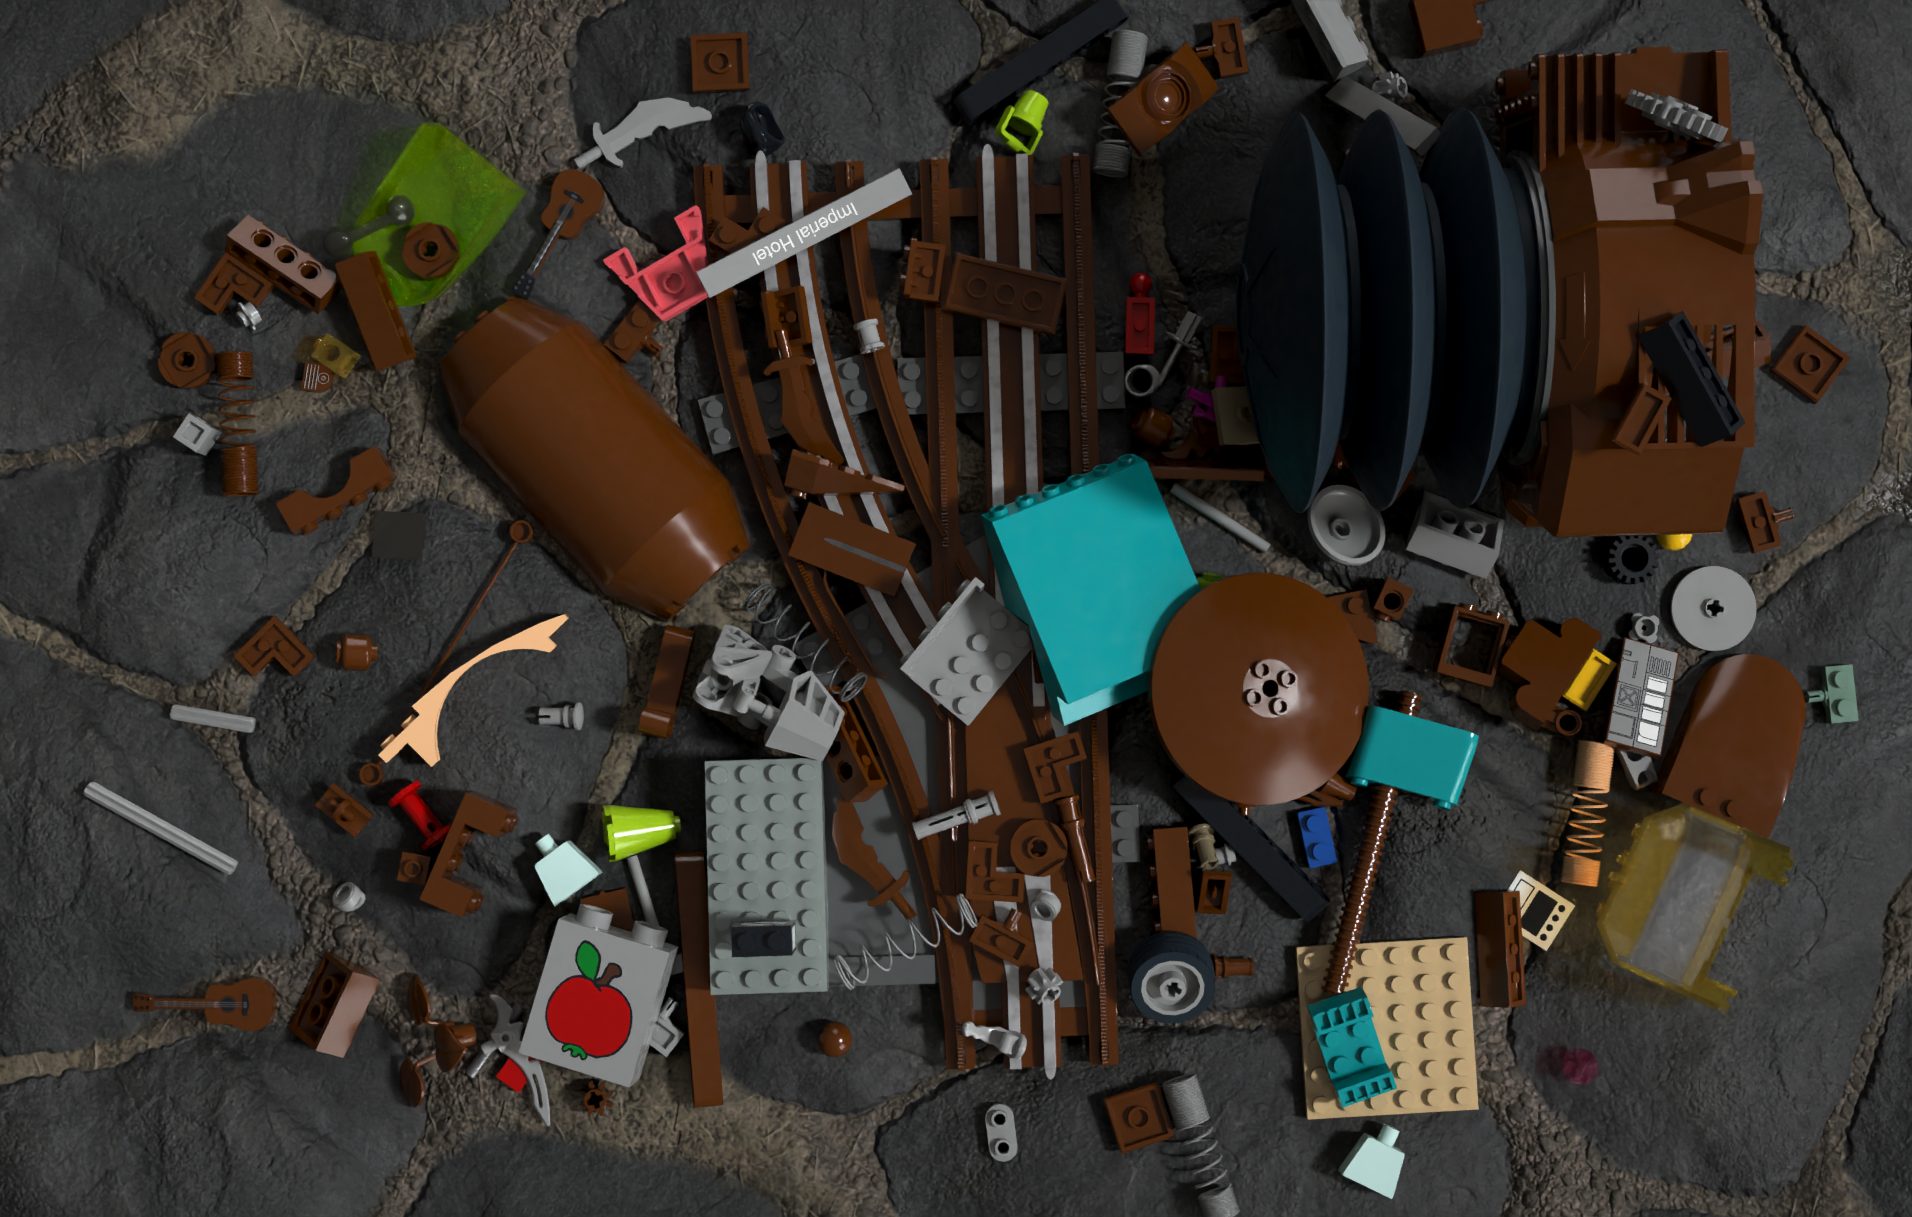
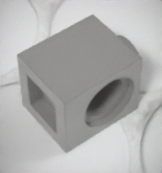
M189 413L173 437L196 453L206 456L222 432L201 418Z

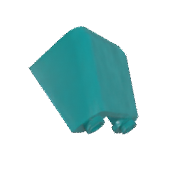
M1368 706L1360 738L1348 758L1344 777L1351 779V784L1360 787H1367L1368 783L1376 782L1427 796L1429 800L1434 802V807L1450 810V807L1457 806L1479 736L1469 731L1386 708Z

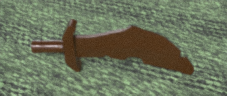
M786 329L775 331L781 359L773 361L763 373L768 376L773 371L779 370L782 384V417L780 421L800 447L815 456L822 455L830 463L842 464L844 458L837 451L822 422H817L812 418L811 410L813 404L808 394L804 393L806 388L800 365L812 366L815 360L804 355L792 356Z
M840 790L836 801L838 811L833 815L832 837L840 864L847 865L868 881L877 891L879 896L868 900V906L883 905L891 900L906 920H911L917 914L899 893L906 886L910 872L907 870L903 871L902 876L896 881L882 862L878 863V856L873 846H869L862 840L864 828L854 804L847 803Z

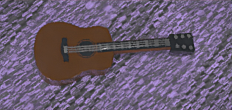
M568 169L561 172L555 178L551 189L550 203L544 209L541 220L549 229V232L526 271H522L512 287V292L524 299H529L536 282L535 276L558 237L575 240L579 237L585 223L602 210L605 203L604 190L590 175L579 170Z

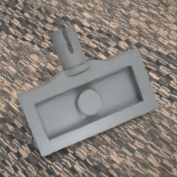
M671 997L668 998L660 1009L650 1043L652 1047L665 1057L670 1054L685 1034L669 1018L674 1009L679 1005L675 1001L667 1009L674 1000Z

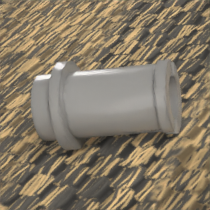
M1224 843L1223 847L1214 848L1219 865L1228 863L1230 866L1231 862L1236 861L1234 848L1231 845L1227 846V843Z

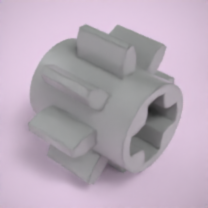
M1392 71L1379 74L1380 81H1375L1372 91L1400 106V99H1404L1408 92L1405 79L1399 77L1398 73L1393 74Z
M1050 967L1047 970L1044 968L1036 969L1029 975L1027 981L1031 986L1025 990L1031 999H1035L1038 1004L1041 1002L1045 1004L1052 1003L1060 996L1061 990L1058 986L1063 981L1057 972L1054 973Z

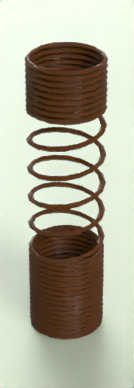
M246 351L220 352L215 355L217 356V382L221 385L235 388L226 389L218 393L217 396L220 399L234 402L219 407L218 411L222 414L236 417L221 421L219 426L227 430L239 431L225 434L219 439L222 443L238 446L225 448L220 451L222 495H258V458L256 455L257 449L253 448L257 447V445L222 440L228 436L255 433L256 430L238 429L221 425L228 421L256 417L255 415L221 411L222 408L255 403L254 400H239L220 396V394L229 391L254 389V386L221 382L252 380L254 378L253 354Z

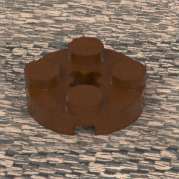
M432 222L418 224L407 233L404 239V250L402 249L404 263L415 275L422 277L424 280L431 281L445 277L453 271L461 260L458 239L448 227L442 224H433ZM428 245L432 247L438 246L435 256L425 257L424 254L427 252L426 247Z
M180 332L169 337L161 347L163 350L160 358H158L159 370L162 376L175 386L187 390L196 389L207 384L217 372L216 350L210 341L200 335ZM185 354L195 358L191 367L187 365L182 366L181 364L184 361L183 356Z
M1045 819L1029 820L1021 824L1011 838V858L1016 867L1023 873L1037 877L1049 876L1058 871L1065 861L1067 855L1066 837L1062 830L1054 823ZM1037 840L1039 843H1046L1044 855L1040 856L1038 853H1031V849L1034 847L1033 841Z

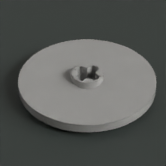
M1720 566L1702 567L1687 574L1677 584L1670 603L1671 619L1678 634L1690 645L1706 651L1725 650L1740 643L1751 631L1757 611L1754 593L1746 580L1738 573ZM1715 601V606L1720 607V611L1711 616L1712 612L1707 610V605L1713 604Z

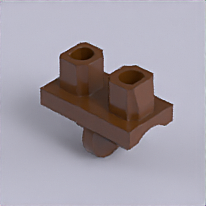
M332 783L326 793L315 804L317 808L354 837L359 835L374 816L371 811L336 783Z

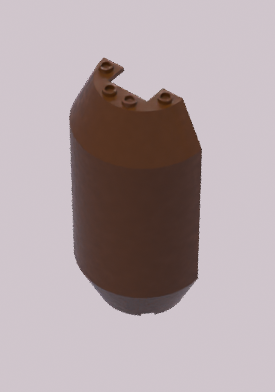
M510 296L492 312L489 313L488 310L482 312L475 319L476 324L469 331L465 329L460 332L453 340L456 344L438 362L440 378L458 436L605 596L665 622H669L689 604L687 601L727 564L731 565L751 547L730 481L585 323L522 297L515 298Z

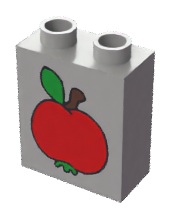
M580 904L577 915L570 913L558 919L519 1053L630 1088L640 1079L679 946L665 942L668 930L661 926L643 921H635L632 932L610 926L613 917L612 912L593 905Z

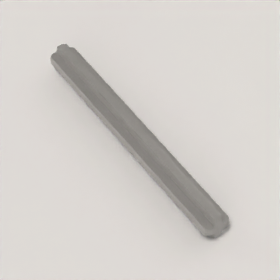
M90 782L86 786L83 793L86 797L225 874L230 875L237 868L238 862L235 859L95 782Z

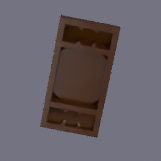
M1185 42L1111 104L1106 111L1139 156L1167 136L1189 114L1202 106L1217 91L1219 86L1188 42Z

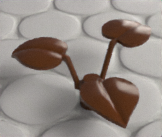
M418 973L412 977L407 992L409 1014L416 1025L425 1023L426 1025L437 1027L434 1031L436 1053L417 1061L414 1065L411 1059H405L400 1067L399 1080L401 1089L413 1108L420 1106L424 1098V1082L418 1071L419 1068L436 1059L442 1072H450L467 1051L466 1047L475 1045L477 1039L476 1030L472 1023L454 1025L453 1021L442 1022L430 1019V1001L418 977Z

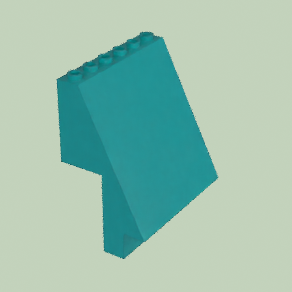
M1126 454L1119 457L1116 462L1097 465L1091 472L1072 475L1063 483L1044 486L1038 493L1021 495L1016 498L1015 502L1007 505H996L990 508L989 512L982 514L981 518L1005 607L1029 625L1052 716L1065 726L1148 691L1149 668L1161 632L1173 613L1201 588L1147 461L1135 454Z

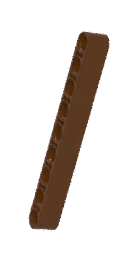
M703 851L674 853L694 1108L723 1105L716 1002L715 995H711L709 914Z

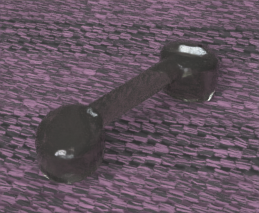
M404 195L393 196L386 205V214L348 233L341 227H328L321 234V244L328 255L337 258L344 257L351 251L352 243L392 223L397 226L408 225L415 216V207L408 197Z

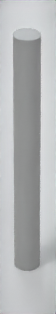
M1175 483L1170 490V493L1261 552L1265 553L1271 545L1179 484Z

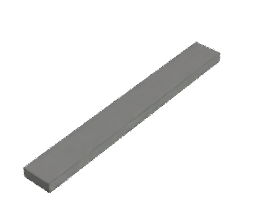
M1344 76L1325 95L1331 103L1363 122L1372 112L1381 109L1391 117L1407 148L1419 156H1423L1435 144L1441 134L1435 126L1347 76Z

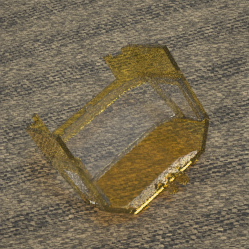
M1682 803L1644 817L1642 824L1637 823L1631 834V838L1634 841L1630 850L1625 849L1622 856L1618 855L1616 862L1622 866L1620 872H1610L1608 877L1611 879L1607 888L1610 895L1606 903L1602 901L1596 911L1595 917L1598 918L1596 924L1613 964L1726 1016L1731 1004L1727 1003L1728 998L1732 997L1735 999L1739 991L1710 979L1707 975L1752 875H1758L1786 887L1789 879L1783 877L1785 870H1792L1796 858L1790 847Z

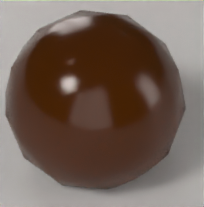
M828 1022L817 1042L819 1050L826 1056L833 1058L846 1054L852 1044L850 1029L841 1022Z

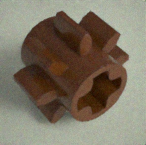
M592 1080L589 1082V1091L586 1089L580 1090L579 1093L585 1097L579 1106H586L589 1109L588 1116L594 1111H598L599 1115L603 1116L605 1114L604 1106L613 1107L614 1103L609 1100V1096L615 1091H608L605 1088L606 1081L595 1086ZM594 1092L597 1096H603L599 1104L597 1101H591Z

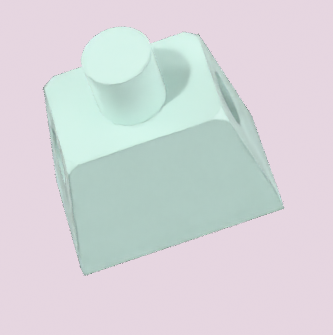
M547 834L535 843L544 858L537 862L534 867L554 906L561 904L603 873L570 840L558 847L550 834Z
M1384 1124L1377 1138L1364 1133L1338 1171L1343 1176L1392 1199L1405 1155L1400 1149L1393 1146L1400 1131Z

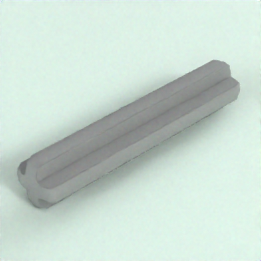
M173 705L170 712L172 720L252 733L256 725V720L252 717L183 705Z

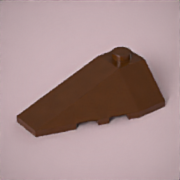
M792 450L784 484L786 488L790 489V495L806 499L807 494L811 496L904 494L905 485L871 474H866L865 476L860 474V471L847 466L839 465L835 467L829 460L797 450Z

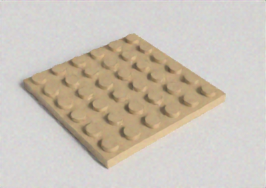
M1467 937L1356 943L1358 951L1353 954L1356 958L1355 961L1352 960L1351 965H1353V969L1349 970L1351 978H1347L1349 986L1345 987L1344 991H1350L1361 986L1365 992L1374 1015L1372 1021L1386 1064L1392 1071L1397 1089L1343 1108L1338 1103L1306 1006L1335 995L1324 992L1321 989V985H1325L1323 977H1327L1328 972L1325 970L1330 966L1328 959L1332 958L1330 950H1334V946L1332 944L1295 946L1305 1109L1308 1120L1479 1109Z

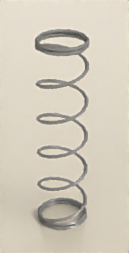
M962 893L956 895L962 929L960 932L953 930L938 911L932 907L938 941L935 945L930 943L919 932L913 922L908 919L914 947V954L911 957L904 954L888 933L884 932L890 958V966L887 969L880 966L864 945L860 944L866 968V979L860 981L852 974L846 961L840 955L835 956V968L846 988L852 990V988H855L854 980L860 983L867 982L869 970L865 953L880 969L884 971L891 970L892 953L889 941L904 957L913 959L916 954L913 929L927 944L937 947L940 942V931L936 915L954 934L961 935L963 933V916L971 928L977 927V919L968 900L965 899Z

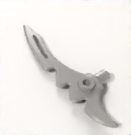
M491 994L490 999L496 1006L498 1020L495 1029L490 1034L492 1039L482 1044L481 1048L485 1055L499 1049L501 1053L509 1056L519 1065L530 1084L533 1106L544 1124L550 1126L549 1099L540 1062L537 1059L529 1061V1056L519 1053L522 1043L520 1036L523 1024L522 1022L510 1024L513 1015L512 1008L502 997ZM533 1074H536L540 1086L543 1107L539 1106L538 1093L533 1078Z

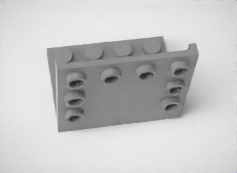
M976 577L972 581L966 579L956 591L958 599L953 605L950 602L944 605L937 614L941 619L933 628L929 624L918 637L922 642L917 649L913 650L910 647L900 659V663L903 664L900 670L967 726L970 725L1032 649L1029 627L984 591L985 584Z

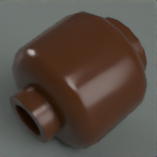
M1148 407L1145 410L1140 409L1131 423L1134 438L1154 449L1159 448L1164 443L1168 444L1175 433V429L1172 428V418L1154 407Z
M344 634L341 641L336 640V663H340L343 670L367 671L371 666V661H377L378 647L377 644H372L369 635Z

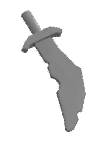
M669 97L641 101L617 127L605 135L601 133L600 124L595 122L593 124V138L597 146L578 156L574 161L579 169L604 155L610 164L622 168L624 163L615 154L634 143L636 138L643 139L652 136L653 131L658 127H666L668 130L696 122L710 121L712 115L710 111L699 106L693 108L689 105V102Z

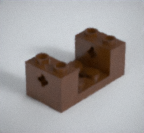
M477 791L466 792L419 900L461 918L472 914L474 911H478L484 900V896L481 895L484 887L453 875V871L458 872L463 863L464 856L461 853L465 844L470 845L476 830L473 828L494 837L504 836L508 831L512 833L518 821V817L515 816L517 808Z

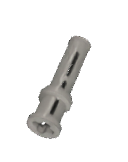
M993 790L981 798L975 800L966 799L963 802L964 805L912 822L917 839L920 840L923 837L970 821V824H976L978 819L992 814L996 816L1001 815Z

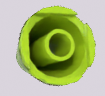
M617 805L602 806L603 834L605 843L609 845V851H606L609 862H615L675 840L676 833H681L679 816H674L673 811Z

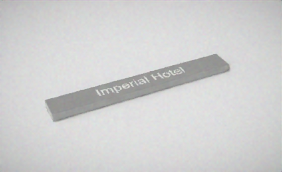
M897 168L696 271V274L708 298H711L906 198L912 193L900 168Z

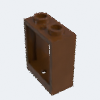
M1459 603L1458 607L1453 606L1449 608L1432 673L1491 688L1510 621L1503 620V614L1487 610L1485 615L1475 612V606ZM1457 617L1496 627L1483 673L1445 662Z

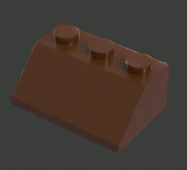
M325 951L289 1029L315 1051L344 1058L347 1049L352 1044L353 1036L364 1018L368 1004L377 990L380 979L367 969Z

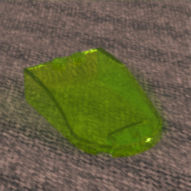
M422 122L360 214L352 233L351 248L354 250V256L363 252L376 251L398 306L426 304L443 295L471 266L499 233L527 191L440 122ZM424 222L442 224L448 227L454 233L460 245L461 257L451 272L445 277L431 281L424 280L422 277L415 275L406 266L402 258V249L404 250V239L407 233L416 225ZM428 245L426 247L427 252L424 254L425 257L435 256L438 246L432 247Z

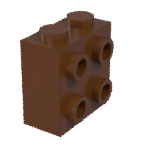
M1410 0L1408 3L1421 58L1475 46L1483 35L1482 22L1480 19H1476L1474 11L1476 0Z

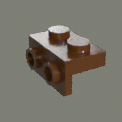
M911 238V245H905L903 262H908L907 274L901 273L899 290L904 291V299L938 303L946 245L919 242L917 238Z
M795 286L775 292H761L762 300L760 307L764 314L766 325L765 338L769 348L779 349L775 331L782 329L787 331L791 348L813 343L804 286Z

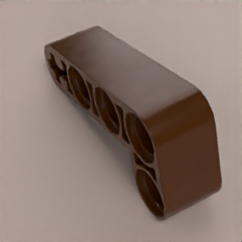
M671 625L666 626L647 706L643 708L640 717L638 733L670 739L695 640V631Z

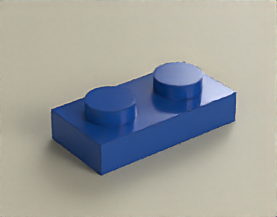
M1323 806L1296 812L1308 868L1338 863L1326 808Z

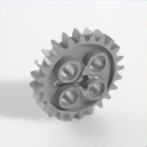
M1631 89L1625 102L1642 110L1641 115L1654 120V124L1682 136L1688 134L1700 140L1705 136L1721 143L1728 128L1712 122V116L1698 111V107L1669 95L1664 97L1651 92L1650 96Z

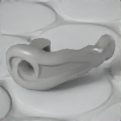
M966 1021L961 1029L963 1036H972L974 1039H981L985 1043L992 1044L1003 1054L1013 1059L1022 1057L1026 1050V1037L1017 1031H1009L999 1026H975L971 1021Z

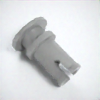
M577 702L574 708L571 705H565L564 708L541 707L539 710V715H550V717L539 718L540 725H564L566 728L574 725L575 730L580 731L582 729L584 710L580 702Z

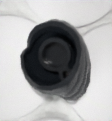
M755 101L745 108L740 120L743 143L749 154L753 157H756L758 151H763L765 157H768L785 143V138L776 123L771 109L766 104Z

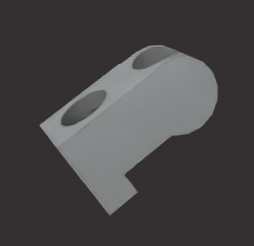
M1614 747L1615 750L1613 751L1617 754L1626 778L1634 790L1641 789L1657 781L1651 757Z

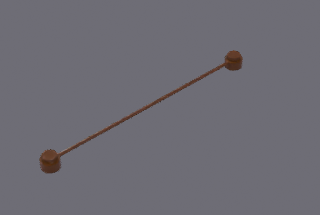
M519 520L512 524L510 536L514 540L513 545L415 703L427 692L518 543L525 544L532 540L534 528L530 523ZM413 707L410 709L404 721H406L414 713L415 709ZM401 726L394 735L395 737L402 732L403 728ZM382 758L379 759L378 763H368L361 768L359 776L365 785L375 786L383 781L385 772L381 766L384 761Z

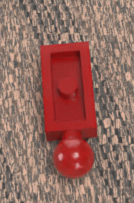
M1137 273L1130 280V289L1135 294V297L1126 298L1125 355L1153 356L1155 298H1146V294L1152 288V280L1145 273Z

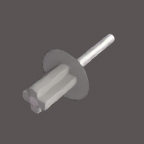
M1188 311L1177 333L1167 332L1168 336L1176 341L1177 344L1160 374L1159 386L1164 382L1182 346L1184 345L1190 349L1197 348L1194 344L1190 343L1203 319L1197 314Z

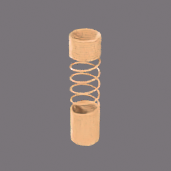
M1579 740L1573 785L1603 790L1574 791L1572 795L1602 805L1571 806L1570 809L1601 820H1572L1568 824L1600 835H1569L1566 837L1570 841L1590 846L1597 850L1564 851L1566 855L1572 857H1563L1564 865L1561 882L1597 887L1601 862L1572 853L1600 852L1602 848L1572 838H1598L1604 836V834L1573 823H1602L1606 819L1574 808H1605L1608 806L1605 802L1578 795V793H1607L1610 791L1611 767H1613L1612 761H1614L1613 750L1615 749L1613 746L1600 742Z

